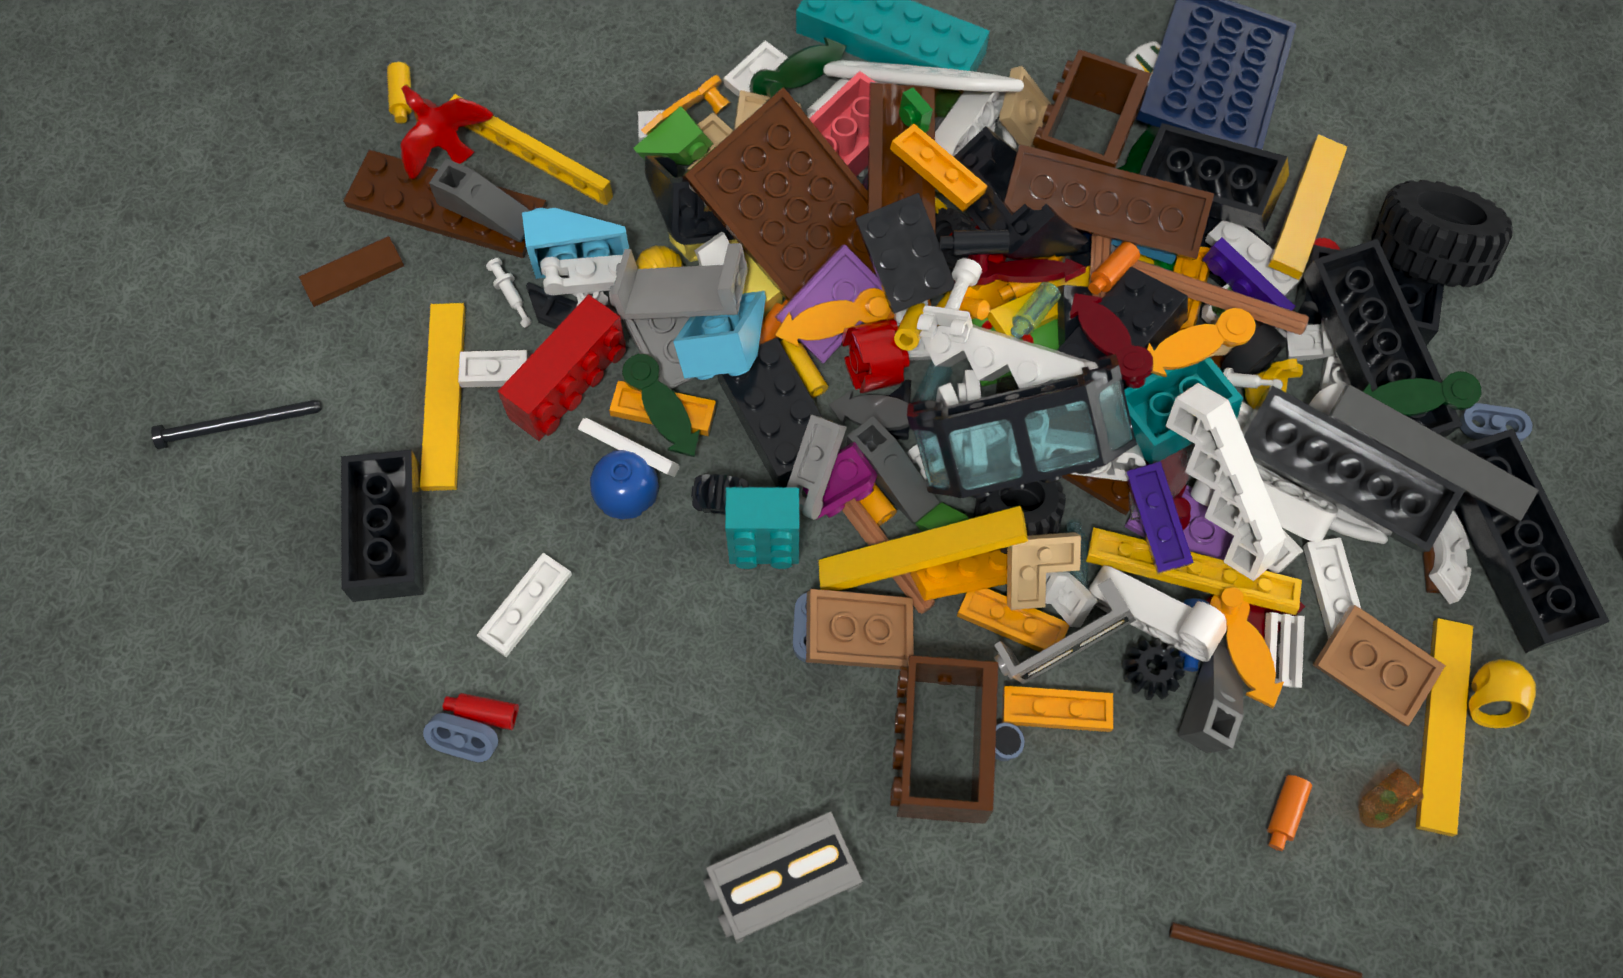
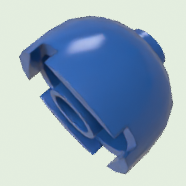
M626 450L612 451L603 456L594 466L590 477L591 495L594 502L606 515L613 518L630 519L640 516L642 512L655 503L659 492L658 476L654 467L648 465L636 453Z

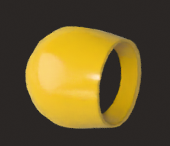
M1498 659L1484 664L1475 674L1471 685L1475 693L1470 698L1468 707L1473 721L1484 727L1507 728L1527 720L1536 695V683L1532 675L1521 664L1511 660ZM1496 701H1510L1512 705L1511 710L1503 715H1488L1479 710L1481 706Z

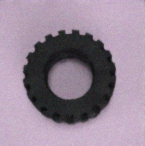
M1409 180L1397 184L1387 193L1371 232V239L1379 240L1388 262H1391L1393 267L1399 271L1403 270L1414 278L1418 279L1419 277L1433 284L1441 283L1448 287H1455L1457 285L1471 287L1472 285L1477 286L1484 283L1495 274L1513 235L1511 219L1506 216V212L1502 208H1497L1494 202L1482 198L1480 194L1473 191L1469 192L1463 190L1464 188L1446 185V183L1439 181L1419 180L1415 182L1414 180Z

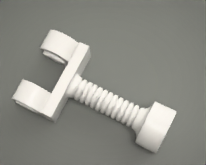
M967 258L959 259L956 262L952 272V277L956 282L945 308L924 306L923 314L920 315L917 323V329L922 330L919 335L920 337L933 338L936 334L937 325L950 327L949 334L954 335L951 342L966 343L973 323L970 312L961 311L959 308L968 286L976 285L982 273V268L977 262Z

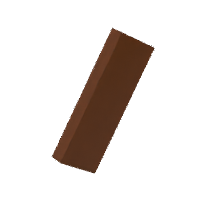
M388 236L299 276V279L312 305L316 307L404 267V264Z

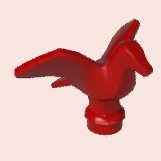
M404 85L401 88L406 103L413 110L417 121L416 125L408 131L401 141V157L409 178L415 179L420 174L431 149L436 146L446 150L451 160L458 164L467 160L474 151L459 140L456 133L457 129L461 126L488 121L493 118V112L473 101L459 97L445 102L441 106H437L429 99L422 98L408 85Z

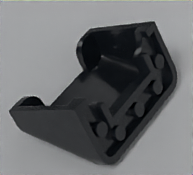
M985 126L954 156L955 159L988 186L985 194L968 207L966 211L980 230L1008 229L1009 252L1008 254H1001L1006 258L1052 257L1054 255L1060 257L1069 256L1077 252L1089 241L1082 231H1078L1057 215L1054 209L1047 203L1042 207V210H1033L1024 204L1013 214L1004 202L1017 150Z
M667 155L645 156V176L667 230L676 242L682 245L706 243L720 232L725 233L728 240H735L692 189L689 181L683 177H678L677 165L674 160Z

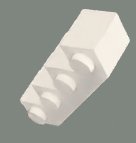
M974 324L965 344L951 342L954 335L949 334L950 327L940 325L937 326L936 334L933 338L921 337L935 366L951 367L968 358L978 381H994L1011 371L1019 389L1083 374L1082 368L1089 367V370L1098 368L1095 362L1023 341L1019 338L988 330ZM1109 388L1104 389L1100 393L1099 400L1111 394ZM1083 401L1066 404L1068 410H1081L1088 406Z
M1197 383L1176 397L1166 427L1195 444L1185 472L1215 490L1205 518L1234 535L1224 563L1254 581L1275 563L1286 536L1229 400Z

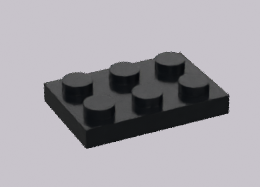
M919 193L855 218L856 225L892 314L952 291L955 284L943 252L940 250L939 242Z

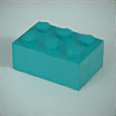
M1210 357L1185 368L1175 370L1164 369L1167 374L1166 377L1152 374L1146 377V382L1142 387L1134 389L1128 387L1124 389L1136 442L1149 465L1157 463L1193 443L1167 428L1166 424L1176 397L1195 384L1200 383L1228 399L1235 417L1238 419L1243 397ZM1117 393L1114 395L1112 416L1121 428H1125L1119 395Z
M726 487L725 530L729 564H736V567L741 569H752L757 567V564H771V567L776 569H787L792 567V564H799V488Z

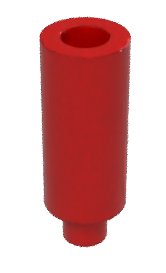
M460 693L458 698L446 696L443 702V710L454 712L455 716L508 730H513L519 711L518 704Z

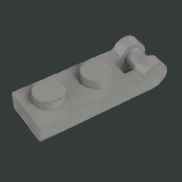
M816 415L810 416L786 487L799 488V510L803 511L804 516L813 520L817 519L822 511V499L847 428ZM803 487L809 489L806 498L801 493Z

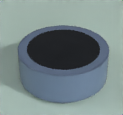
M1011 723L996 725L995 759L1009 761L1019 756L1024 748V736L1021 730Z

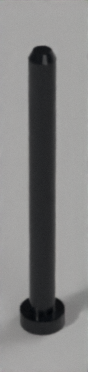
M311 400L165 429L163 425L152 426L151 434L155 447L163 449L168 447L167 442L315 414L322 409L320 401Z

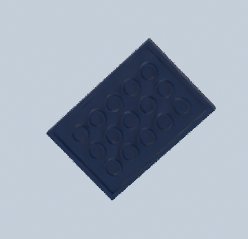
M1175 0L1136 120L1159 128L1164 123L1263 149L1297 24L1230 0Z

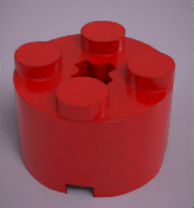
M893 318L848 327L843 331L842 345L843 347L849 346V356L844 357L845 365L854 388L860 389L861 394L899 385L904 381V368L909 367L910 364L909 355L906 350L900 349L894 341L898 326Z

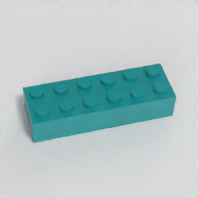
M802 0L796 10V33L825 44L824 37L846 45L844 52L875 63L976 72L986 54L990 30L912 0ZM940 89L957 97H960L965 91Z

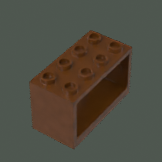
M1079 49L1074 61L1068 60L1062 74V79H1065V82H1058L1052 100L1056 102L1052 105L1048 104L1042 123L1046 125L1038 127L1032 145L1036 146L1037 149L1116 168L1137 116L1151 73ZM1070 98L1120 115L1104 155L1054 138Z
M909 655L907 666H900L897 680V698H903V703L898 702L894 733L901 734V739H896L892 769L899 770V777L894 776L890 797V806L897 807V817L979 824L987 822L993 812L998 662ZM915 682L976 686L971 802L909 797Z

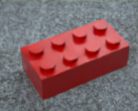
M588 294L497 391L509 420L538 441L545 435L553 434L560 424V418L568 410L573 411L582 400V394L590 386L595 387L604 376V370L611 363L615 364L623 357L626 351V343L620 316Z

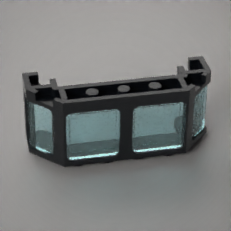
M1116 354L1098 358L1100 367L1089 370V367L1082 368L1083 374L947 407H943L942 402L935 403V407L929 409L926 407L925 400L908 404L907 418L910 429H913L926 474L928 493L957 498L972 497L979 499L1001 489L1009 491L1019 490L1028 483L1036 481L1054 482L1059 480L1062 475L1071 473L1089 474L1097 470V467L1107 465L1137 445Z

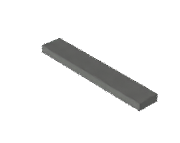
M1351 385L1345 386L1328 415L1465 489V493L1515 521L1522 520L1539 491Z

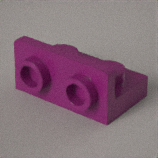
M855 441L838 452L822 499L823 508L817 519L824 515H827L828 518L833 517L844 509V504L853 498L856 501H860L874 490L872 487L878 474ZM803 487V490L807 495L809 489Z

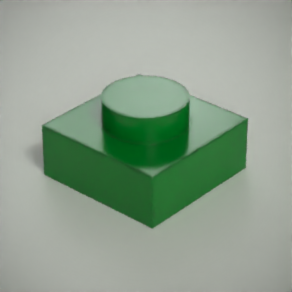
M912 87L902 93L899 115L906 126L909 127L915 124L923 132H927L933 109Z

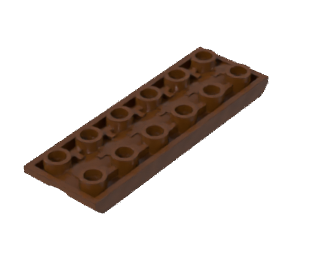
M870 82L867 213L919 193L935 232V187L890 150L892 141L909 128L902 122L899 110L902 93L912 87L933 109L929 130L925 133L935 141V88Z

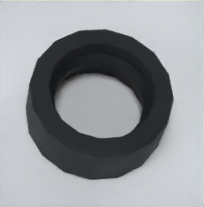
M1264 323L1255 329L1253 336L1247 343L1236 346L1227 355L1222 363V368L1224 370L1232 368L1234 373L1258 374L1283 350L1287 344V339L1273 326Z

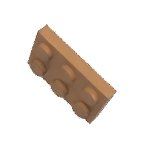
M810 589L807 592L806 662L900 670V666H907L909 655H914L913 598Z
M1356 605L1348 607L1313 664L1314 667L1402 726L1410 725L1446 666Z

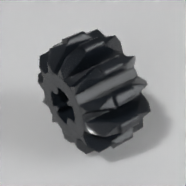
M718 474L699 475L695 477L694 486H692V506L697 511H703L704 513L726 515V487H749V484L745 479L735 476Z
M1160 638L1155 639L1152 646L1144 639L1139 642L1138 648L1131 647L1128 650L1127 655L1129 659L1123 661L1122 668L1129 672L1123 679L1124 682L1128 683L1136 682L1132 689L1133 694H1137L1141 689H1144L1146 700H1151L1155 693L1163 700L1169 695L1168 690L1172 692L1178 690L1180 685L1177 680H1181L1185 676V671L1177 667L1183 662V657H1172L1171 655L1174 651V645H1169L1166 649H1163ZM1150 663L1157 666L1155 670H1160L1157 675L1150 672L1152 668L1147 669Z

